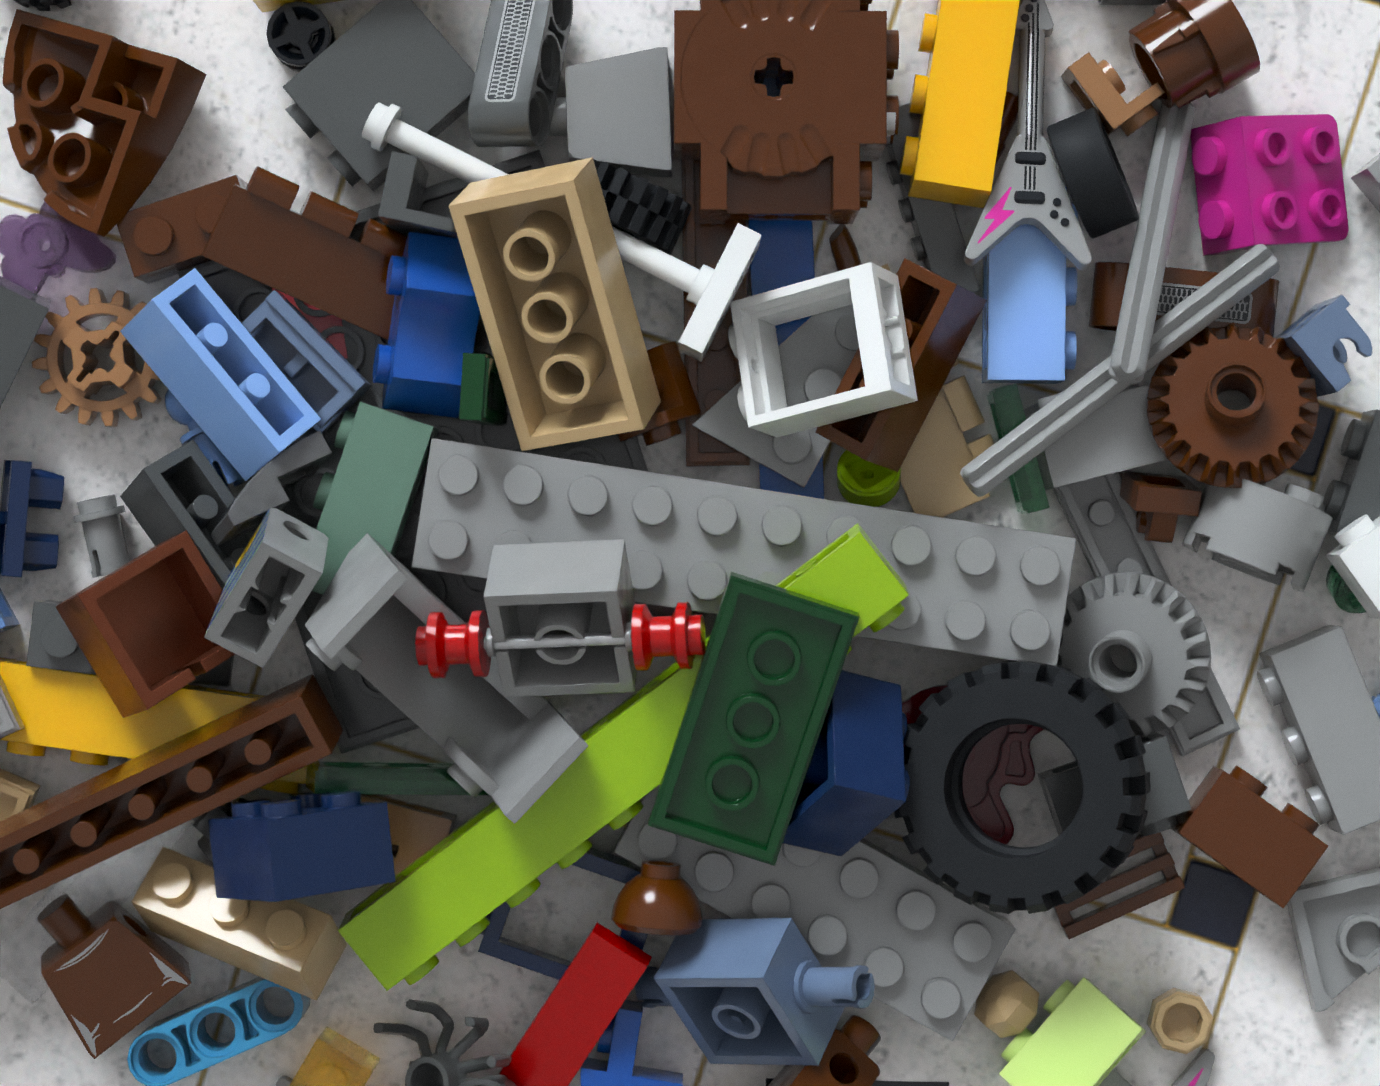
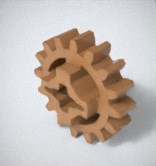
M90 288L89 304L84 305L75 296L69 295L65 297L69 313L64 317L49 311L45 317L55 329L51 336L37 334L34 339L37 344L47 348L46 357L32 361V368L48 371L50 378L39 387L41 393L49 395L60 392L62 396L58 400L55 410L61 414H68L76 406L80 407L78 423L91 426L98 412L101 413L105 427L110 428L118 426L120 411H124L131 420L137 421L141 419L142 412L138 403L142 399L154 404H159L162 401L158 392L153 389L156 380H161L145 361L143 371L136 367L134 348L120 331L147 303L141 301L129 310L128 293L117 290L111 302L107 303L103 290L98 288ZM99 316L118 317L115 322L111 321L104 330L91 331L82 325L85 321ZM66 345L71 349L73 370L68 376L65 372L63 359ZM98 345L108 349L114 345L109 354L111 359L116 362L112 370L98 368L94 371L99 361L92 353ZM116 385L127 392L118 398L107 401L89 399L92 394L96 395L103 386Z

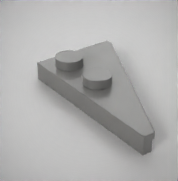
M1380 867L1301 885L1287 903L1311 1009L1315 1012L1327 1010L1335 1003L1333 999L1364 973L1369 975L1380 966Z

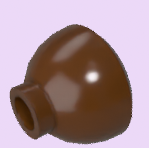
M648 860L642 861L641 873L628 881L619 892L613 905L611 920L617 927L632 932L654 935H688L695 933L702 927V912L695 892L680 877V864Z

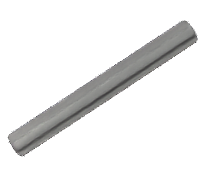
M1161 103L1108 371L1110 377L1115 381L1137 384L1143 380L1144 373L1146 372L1194 120L1195 108L1192 103H1188L1179 109L1176 105L1168 108Z

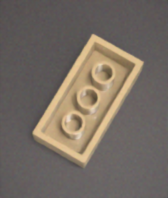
M593 157L469 183L450 203L449 209L521 451L645 429L661 400Z

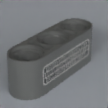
M491 0L468 106L469 132L474 144L478 147L543 146L550 131L572 23L573 0Z

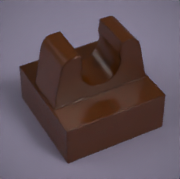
M1123 471L1120 497L1137 511L1136 531L1138 533H1145L1144 539L1146 541L1172 543L1178 516H1198L1202 491L1186 477Z

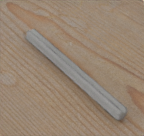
M1257 244L1155 321L1146 372L1279 272L1280 264L1268 247L1264 244ZM1112 355L964 466L960 474L968 488L978 497L986 495L1131 385L1125 381H1115L1110 377L1108 371Z

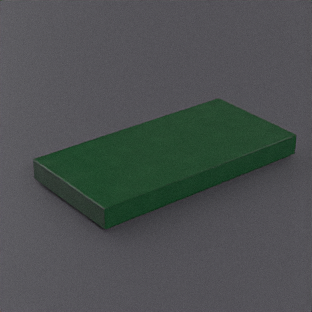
M731 572L648 819V826L775 866L859 620L858 612Z

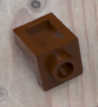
M675 341L647 350L661 403L645 429L618 434L620 442L643 436L646 446L656 444L682 434L678 422L701 413Z

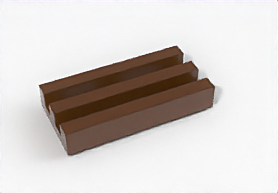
M1161 832L1148 836H1142V834L1136 836L1133 843L1134 848L1128 856H1133L1151 848L1155 858L1108 878L1095 889L1069 904L1065 903L1053 907L1068 939H1072L1185 888L1181 877L1174 867L1175 863L1171 854L1166 849ZM1159 871H1162L1165 878L1075 919L1072 918L1069 912Z

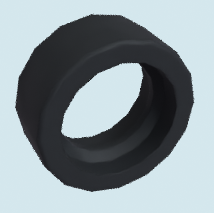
M1087 109L1048 126L1047 134L1072 201L1089 236L1094 239L1137 221L1139 214L1133 196L1096 109Z

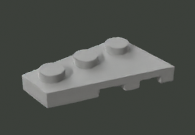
M853 304L812 315L778 346L787 407L835 394L859 348ZM741 381L692 425L803 488L830 443V440L815 433L817 427L781 437H774L749 428L738 404L737 395L739 387L742 386Z

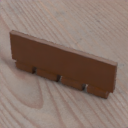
M259 166L255 168L246 189L234 184L202 252V256L388 340L395 296L386 294L388 265L391 255L403 256L408 236L369 218L359 239L351 238L349 236L355 226L359 213L312 191L309 192L299 214L290 209L298 193L299 185Z

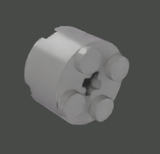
M1243 478L1242 488H1223L1206 484L1201 495L1198 516H1193L1182 545L1197 553L1202 541L1207 544L1205 549L1214 552L1212 560L1277 585L1281 584L1284 574L1293 576L1290 582L1293 590L1304 591L1333 519L1324 512L1326 505L1323 504L1324 497L1293 484H1287L1284 493L1266 487V483L1258 484Z

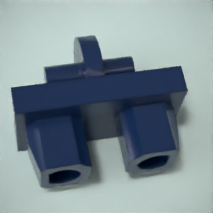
M4 460L0 499L1 576L22 577L23 571H39L57 567L58 535L26 532L28 507L61 509L64 476L42 469H31L32 462Z

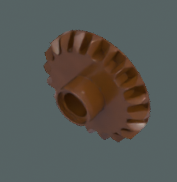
M1232 322L1225 327H1205L1159 363L1149 385L1147 416L1155 442L1165 457L1177 469L1187 476L1211 486L1242 488V478L1258 484L1266 483L1289 470L1301 458L1313 438L1320 403L1317 399L1315 378L1311 377L1301 356H1296L1287 347L1284 338L1276 339L1264 333L1260 326L1250 329L1238 327ZM1237 390L1247 396L1251 405L1246 409L1238 411L1230 410L1222 405L1217 395L1223 391Z

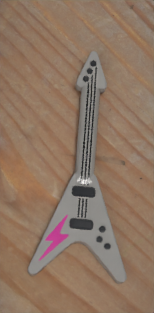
M1022 0L1018 9L1015 36H1019L1017 137L1011 146L965 250L964 262L970 266L975 265L1015 228L1024 224L1034 225L1040 229L1079 270L1085 271L1089 269L1092 256L1048 142L1043 137L1045 37L1051 36L1054 26L1045 0Z

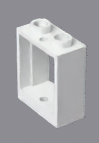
M869 262L730 302L733 324L729 327L728 336L731 349L739 361L742 386L738 389V404L749 428L774 437H781L918 401L898 275ZM853 304L865 387L787 407L775 326Z

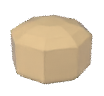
M1013 970L992 975L976 999L974 1015L1000 1038L1020 1034L1037 1015L1039 992Z
M1172 988L1152 1000L1147 1019L1148 1027L1163 1049L1188 1054L1208 1042L1213 1022L1210 1011L1197 993Z

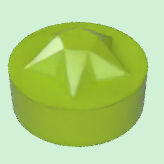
M848 450L844 451L839 458L837 464V486L841 495L848 502L879 507L891 501L897 494L901 481V467L896 472L868 462Z

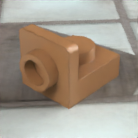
M1089 52L1070 65L1061 76L1085 110L1090 108L1096 109L1108 136L1118 128H1121L1128 137L1157 116L1158 112L1152 104L1165 93L1157 82L1127 104L1120 95L1126 88L1118 73L1104 59L1097 64Z

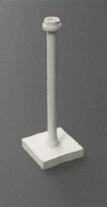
M378 102L371 111L362 131V138L370 141L371 148L379 152L383 151L389 143L413 156H418L419 159L467 183L509 175L399 120L402 108L395 104H391L388 107ZM738 223L716 268L713 269L703 264L699 270L612 226L621 260L687 292L686 300L697 305L679 340V351L702 362L730 307V302L733 301L759 249L762 235Z

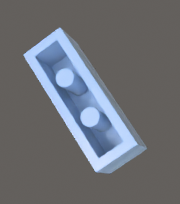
M1071 203L1078 220V212L1076 210V207L1074 203ZM1030 224L1020 225L983 257L982 298L986 299L987 302L982 309V383L1058 384L1065 381V369L1074 370L1076 366L1075 331H1066V306H1075L1077 270L1076 267H1066V256L1040 229Z
M196 268L154 297L120 331L245 481L321 420Z

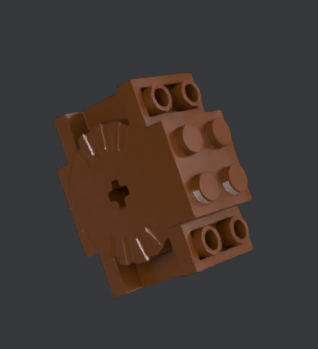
M700 0V10H674V160H699V224H725V220L827 221V224H853L860 208H867L868 201L872 199V161H878L886 144H893L894 135H898L899 99L898 95H887V80H893L894 70L898 69L899 32L898 30H887V11H868V4H871L872 0ZM765 78L776 79L777 88L780 89L779 96H767L766 85H763Z

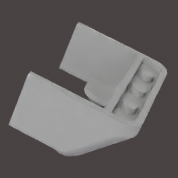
M366 533L349 551L307 620L305 627L312 637L305 645L333 671H336L342 663L351 670L358 671L445 750L454 761L447 772L461 787L475 798L482 790L487 792L504 815L515 824L589 745L545 696L504 697L496 656L491 657V666L487 677H475L469 664L450 665L445 678L433 679L430 676L428 666H419L415 651L416 630L418 626H426L428 615L431 612H442L449 625L466 623L378 541Z

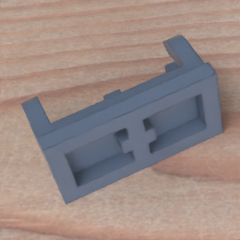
M273 290L265 298L266 300L242 322V325L321 418L312 427L324 434L372 385L281 293Z
M1343 295L1316 304L1276 337V339L1284 338L1287 347L1296 356H1301L1311 377L1315 378L1317 397L1336 393L1351 381L1344 366V363L1347 362V352L1340 339L1352 341L1356 351L1362 356L1369 357L1372 355L1371 341L1346 310L1351 304Z

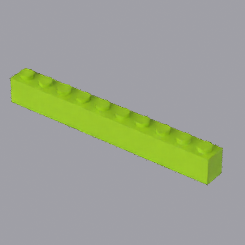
M858 523L776 585L858 612L859 620L853 637L868 626L875 633L889 625L905 610L901 601L909 596L904 581ZM709 637L706 638V646H707ZM851 646L849 647V650H848V652H847V655H848V654L850 653V651L852 650V647H851ZM694 655L692 669H680L677 662L673 663L580 734L589 746L515 824L504 815L495 801H492L395 875L396 882L382 885L345 914L338 932L386 991L402 979L408 985H412L422 979L438 964L439 959L435 954L454 940L460 947L472 941L490 924L486 917L489 913L504 902L510 908H514L525 901L540 887L541 882L537 879L538 876L555 863L561 869L569 867L592 847V843L588 838L607 824L613 830L622 827L643 809L644 805L640 799L661 784L703 655Z

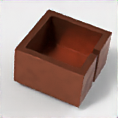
M187 530L161 542L55 606L123 718L150 709L196 680L195 676L207 673L235 655V653L204 638L223 590Z

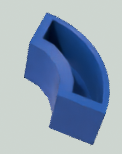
M409 232L403 256L391 255L388 265L386 294L395 296L388 345L378 344L376 347L373 364V383L384 384L382 409L458 418L463 353H473L480 310L458 238Z

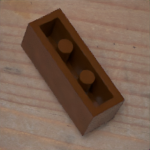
M904 258L896 275H898L918 401L817 427L815 433L860 458L896 472L899 471L987 302L986 299ZM859 348L835 394L865 387Z

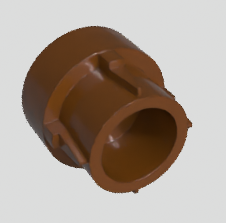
M1167 0V2L1153 10V16L1129 30V42L1135 60L1149 86L1151 87L1158 82L1165 93L1159 100L1168 108L1176 105L1179 109L1204 95L1211 98L1218 93L1222 94L1260 71V60L1255 43L1232 0Z

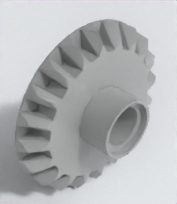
M1114 572L1093 578L1068 595L1057 665L1071 669L1072 673L1082 678H1090L1103 687V693L1114 703L1119 702L1130 716L1127 721L1134 734L1146 737L1157 731L1170 728L1187 715L1196 705L1208 682L1211 668V647L1202 618L1191 602L1176 588L1158 578L1142 573ZM1112 645H1124L1131 649L1137 660L1136 671H1123L1114 664L1110 655Z

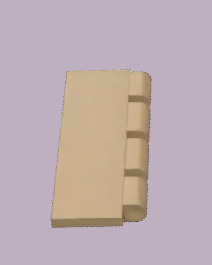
M888 264L880 266L890 271ZM956 359L953 367L959 364L958 359ZM965 375L943 384L901 465L900 482L914 513L944 517L990 497L989 493L981 497L975 495L965 484L960 474L964 466L995 444L991 434L984 435L968 443L964 438L962 432L985 422Z

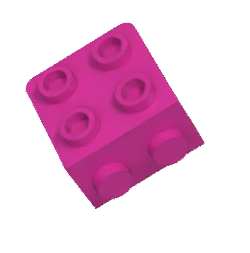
M1329 114L1240 116L1191 130L1192 163L1194 166L1203 256L1222 255L1247 250L1257 244L1272 246L1341 241L1347 237L1348 219L1338 127L1333 116Z

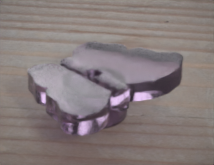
M46 202L41 206L39 214H31L27 219L17 214L7 215L0 222V252L5 256L0 265L2 276L36 294L39 293L48 276L60 278L65 274V268L83 273H98L110 269L116 263V254L102 243L97 234L78 227L60 216ZM49 241V249L43 251L42 245Z

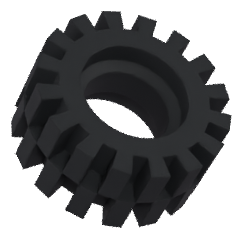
M594 160L612 226L671 255L690 214L691 205L683 201L684 199L668 193L669 190L649 183V180L636 177L630 174L629 171L619 167L616 169L608 163L602 161L600 163Z

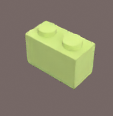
M1083 977L1076 986L1071 981L1066 980L1043 1006V1009L1050 1014L1045 1022L1034 1034L1025 1028L1003 1051L1001 1057L1008 1064L999 1075L1011 1086H1099L1146 1033V1030L1090 980Z

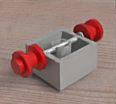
M625 539L493 545L483 596L487 613L484 610L472 611L467 624L449 625L442 612H431L428 615L426 626H418L415 636L417 662L419 666H428L430 676L433 679L445 678L450 665L469 664L475 677H487L490 671L491 657L496 656L504 697L635 692L637 671H648L654 657L674 656L680 669H692L694 655H704L706 648L703 615H692L689 602H678L672 616L658 617L652 616L646 604H635Z

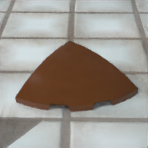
M16 9L9 32L3 69V86L14 96L16 123L14 126L7 128L12 149L20 167L35 176L47 194L43 200L52 209L78 227L105 237L146 190L173 149L193 109L207 74L178 58L129 45L114 36Z

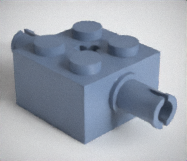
M792 918L702 919V927L693 934L676 935L660 967L648 966L636 983L635 990L637 999L643 1000L641 1004L643 1007L672 1006L710 1064L818 1066L844 1008L865 1009L873 1000L875 984L872 973H867L869 968L864 965H856L854 967H822Z

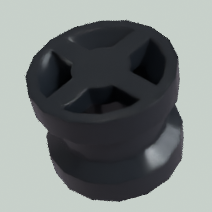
M301 1L286 3L278 8L268 21L266 35L269 47L281 63L293 71L300 72L336 41L334 28L322 11L311 3ZM318 32L319 34H316V35L313 36V41H312V43L309 45V42H310L311 39H312V34Z

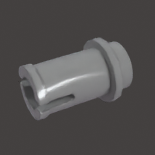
M115 494L77 502L80 515L73 517L75 523H82L92 567V578L106 576L130 562L119 513L125 512L124 505L117 506Z

